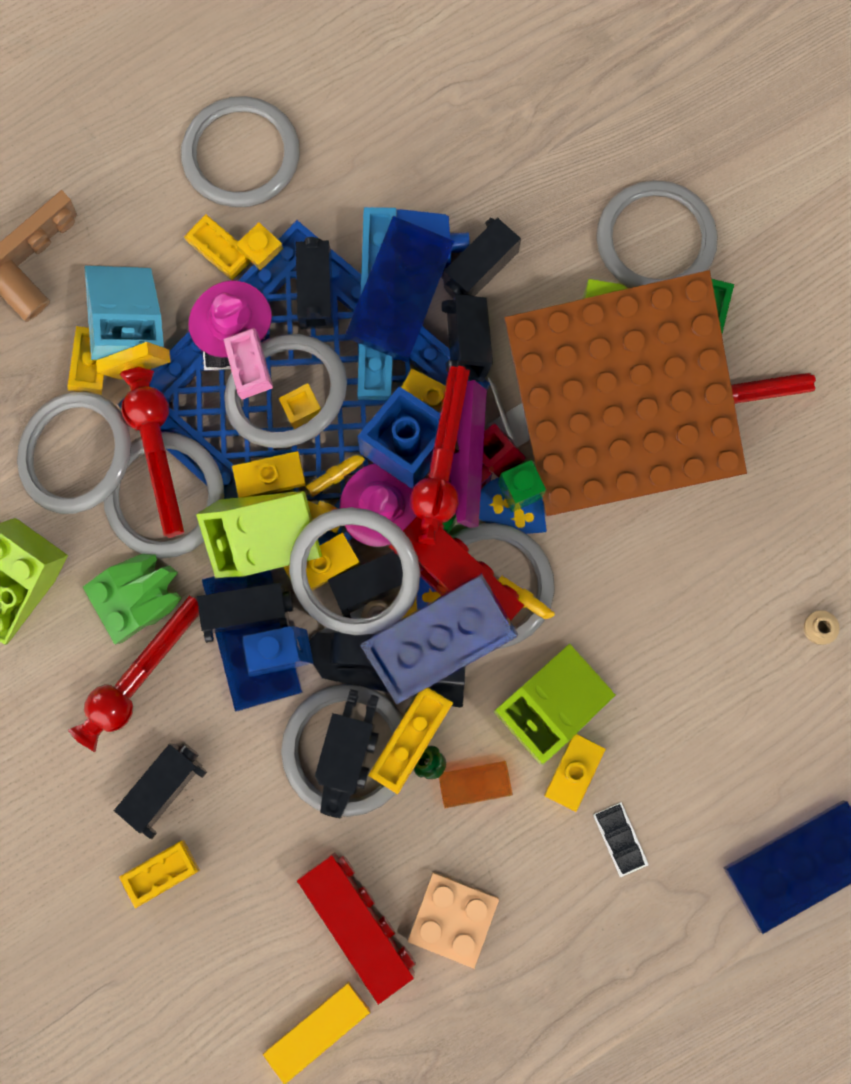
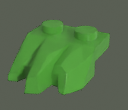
M140 554L111 566L83 586L115 645L125 642L144 627L156 624L170 614L182 599L177 592L169 593L167 591L168 585L178 572L171 566L155 570L156 554Z

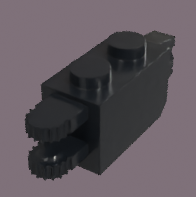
M354 689L349 691L343 715L332 713L315 772V778L319 785L323 786L320 813L340 819L351 795L357 793L358 787L365 788L370 768L364 766L367 753L374 754L379 738V733L373 732L375 728L373 720L379 696L371 695L367 702L364 721L352 718L359 696L358 691Z

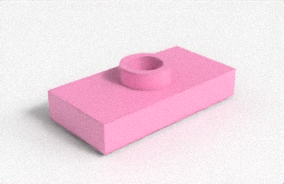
M252 328L223 339L237 394L241 400L272 389L273 385L256 329Z

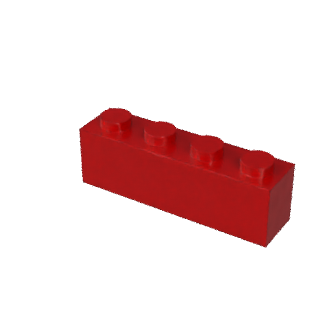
M416 516L403 532L411 541L418 556L420 577L486 639L490 641L497 637L525 606L519 601L518 593L510 586L502 585L494 577L493 570L486 563L478 562L468 553L469 548L456 537L452 538L443 529L444 525L442 523H439L438 531L434 532L435 545L420 544L418 537L423 534V530L420 528L422 520ZM390 544L389 548L398 555L396 549Z
M334 852L302 875L297 882L379 1005L414 979L415 971L413 967L416 965V962L405 946L399 949L392 936L396 933L385 916L379 919L371 907L376 903L368 889L364 885L359 888L351 877L355 874V871L344 855L339 858Z

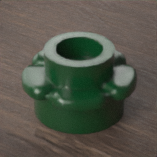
M427 746L414 768V772L418 777L433 780L439 778L444 773L446 759L439 752L438 747Z

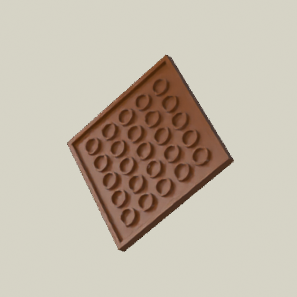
M710 270L504 317L535 465L546 488V492L542 496L546 516L747 474Z

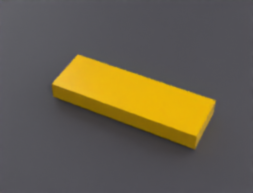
M423 685L368 776L396 794H399L453 705V702Z
M348 981L264 1051L263 1056L283 1084H286L370 1014L371 1010Z

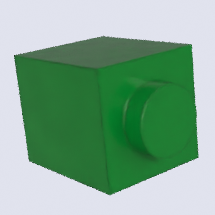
M532 460L501 473L498 485L511 512L541 500L546 492V488Z

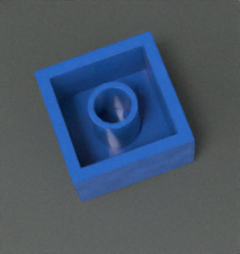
M399 386L357 436L360 454L413 489L430 470L441 413Z

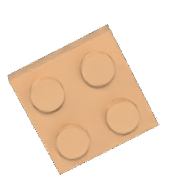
M433 872L408 942L475 969L499 898Z

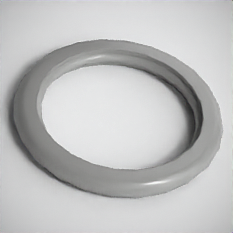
M248 96L229 97L216 101L204 108L190 123L181 146L182 166L193 188L205 198L217 204L230 207H251L264 203L276 196L290 182L300 157L299 139L288 117L276 106L262 99ZM234 112H250L267 118L275 125L284 143V157L277 174L268 183L247 192L226 191L213 185L205 178L197 161V145L205 128L221 116Z
M653 180L640 182L625 188L610 200L599 219L596 239L599 254L608 270L616 279L629 288L707 271L712 265L717 251L718 234L715 221L708 207L696 194L672 182ZM663 196L671 198L686 206L696 217L702 234L701 248L696 260L683 273L665 279L647 278L627 268L619 259L613 244L614 224L626 206L642 197Z
M284 334L261 342L265 358L286 350H302L317 356L325 364L329 372L331 386L328 399L321 411L308 423L285 432L266 431L252 424L245 416L231 372L224 395L228 419L239 435L253 444L268 448H287L302 444L319 435L338 415L346 394L347 378L345 367L339 355L328 344L314 337L302 334Z
M87 391L70 392L53 398L31 417L23 430L18 445L17 465L19 477L26 492L37 504L46 510L59 514H76L92 509L105 501L117 489L130 461L131 439L128 425L121 411L113 402L99 394ZM79 407L92 409L108 421L113 431L115 449L111 466L104 479L88 493L68 498L54 495L42 486L35 474L34 451L38 438L45 426L61 412Z
M161 432L165 448L177 450L188 455L202 470L208 488L207 507L217 500L224 499L223 479L218 465L210 453L197 441L185 435ZM141 437L131 442L128 467L135 459L145 453ZM120 484L104 501L106 516L117 537L130 549L140 554H156V558L160 559L178 557L193 551L204 542L199 523L187 535L174 541H153L139 535L129 526L121 511L119 501Z
M350 507L334 509L319 515L306 525L299 534L290 554L289 573L292 588L300 604L311 617L323 626L340 633L364 635L374 634L390 628L401 620L412 607L419 590L420 568L418 556L411 541L399 526L385 516L371 510ZM345 525L368 527L387 538L398 553L403 571L402 586L393 603L377 615L360 619L340 616L323 606L314 596L309 586L306 568L310 550L319 537L336 527Z
M482 523L475 528H464L451 536L452 538L460 539L466 545L480 540L495 539L508 542L519 548L534 567L538 584L536 598L551 609L555 592L554 574L549 559L539 544L526 533L508 525ZM530 611L522 622L502 631L490 641L478 630L463 624L460 620L439 623L454 638L459 641H466V644L482 649H503L518 644L533 635L545 619Z
M350 684L329 686L313 693L298 706L290 717L282 740L281 755L283 769L291 787L303 801L314 809L320 811L323 793L310 783L300 765L298 750L300 737L305 725L320 709L333 703L347 701L350 689L358 691V702L367 705L371 695L379 696L376 712L388 723L393 734L403 719V715L392 701L378 691ZM381 784L375 790L362 797L350 799L343 817L367 814L383 806L396 793Z

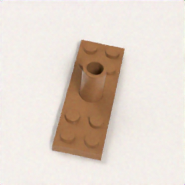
M60 190L0 242V296L25 322L39 315L48 306L50 300L18 266L34 252L36 254L43 252L51 244L50 238L58 231L64 233L74 225V218L77 216L71 199L63 190Z

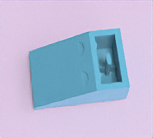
M85 265L91 360H98L145 342L164 347L161 312L151 268Z

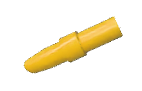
M353 455L340 464L332 466L325 471V474L306 485L307 491L314 497L332 484L336 485L346 475L359 467L365 459L361 456Z
M501 575L498 581L502 585L510 586L518 593L519 601L525 605L524 609L526 607L543 619H549L555 615L548 606L534 597L533 593L525 588L522 589Z

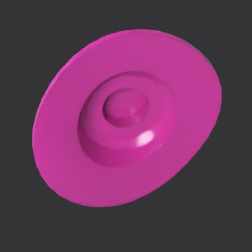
M241 281L221 282L206 290L193 305L189 316V332L193 342L200 350L214 357L227 358L228 355L223 339L255 328L261 341L266 336L271 325V308L264 295L252 285Z
M375 463L356 472L343 489L340 509L353 507L371 510L391 520L402 531L416 517L411 509L410 496L413 489ZM345 525L350 535L363 544L375 547L391 544L387 538L368 527Z

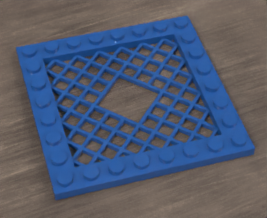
M298 220L278 239L283 245V250L262 270L253 265L238 280L257 288L264 295L268 303L269 301L286 300L287 315L272 316L271 323L287 322L288 334H293V322H298L297 315H292V300H297V293H291V279L296 278V242L304 241L307 237L318 238ZM331 249L334 335L316 336V329H311L310 337L317 338L322 342L334 341L335 352L339 357V341L357 340L358 356H341L340 359L342 363L359 362L361 274ZM286 283V294H275ZM338 301L351 312H338ZM394 302L393 348L399 353L393 354V360H405L406 375L392 376V382H404L410 372L411 362L424 375L446 386L448 377L446 362L450 361L449 348ZM356 318V334H339L338 319ZM270 328L265 336V339H262L260 342H263L270 338ZM189 331L170 350L171 362L152 369L154 374L150 382V387L156 388L164 394L168 404L173 400V410L169 407V415L165 423L160 426L161 432L185 435L197 441L210 453L217 463L223 479L224 499L238 498L232 469L234 464L228 459L245 458V463L251 462V458L273 457L296 451L299 452V455L316 454V471L303 473L304 478H318L326 473L322 471L321 454L339 453L341 463L345 460L344 453L360 452L359 446H344L343 430H363L369 423L366 422V406H381L387 401H344L338 413V424H330L323 430H338L339 447L321 448L319 434L315 437V448L297 449V445L292 446L291 450L268 448V451L251 452L250 441L245 439V452L227 453V437L240 436L236 430H227L224 395L226 390L225 370L227 369L219 370L220 386L202 387V371L209 370H204L203 351L195 345ZM288 350L289 359L271 360V356L265 358L270 378L271 367L324 364L313 354L312 358L294 359V350ZM196 376V387H186ZM347 378V385L358 384V378ZM487 380L477 382L486 390L490 388V383ZM272 389L266 391L267 405L249 406V397L243 399L244 407L242 409L249 420V413L267 412L268 428L260 429L270 432H285L294 429L293 427L273 428ZM220 392V408L203 409L202 393ZM196 393L197 409L179 410V394ZM124 398L117 404L120 408ZM361 407V423L343 424L342 408ZM203 415H220L221 431L203 432ZM197 416V431L181 417ZM221 437V453L205 438ZM165 448L207 486L204 474L194 460L180 451ZM363 456L365 459L363 465L366 467L368 466V459ZM355 469L354 471H352V472L349 473L348 475H354L356 472H358V471L361 470V469ZM346 476L341 481V493L323 494L322 491L314 497L306 495L307 501L318 500L319 502L339 499L334 507L340 509L341 495L346 486ZM299 487L294 488L293 491L299 492ZM340 526L337 534L329 530L318 538L320 546L341 533L344 534L348 542L353 537L345 526Z

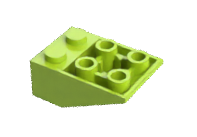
M305 491L220 499L196 514L215 578L247 576L289 566L290 554L297 537L305 526L313 521ZM318 540L312 546L307 561L322 557Z
M17 518L0 523V642L4 645L10 642L54 584L68 557L66 553Z
M569 643L493 712L539 764L543 765L568 743L616 694Z

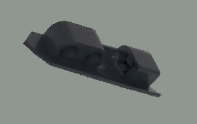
M317 632L309 641L313 665L322 679L363 686L411 698H416L422 686L425 685L453 702V707H463L466 641L430 639L429 663L395 661V635H352L340 632Z

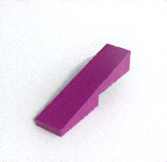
M475 380L467 382L457 435L459 453L454 454L450 473L451 484L455 486L458 492L457 522L469 528L479 526L487 390Z

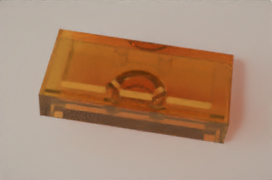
M506 760L447 771L439 777L444 809L513 796Z

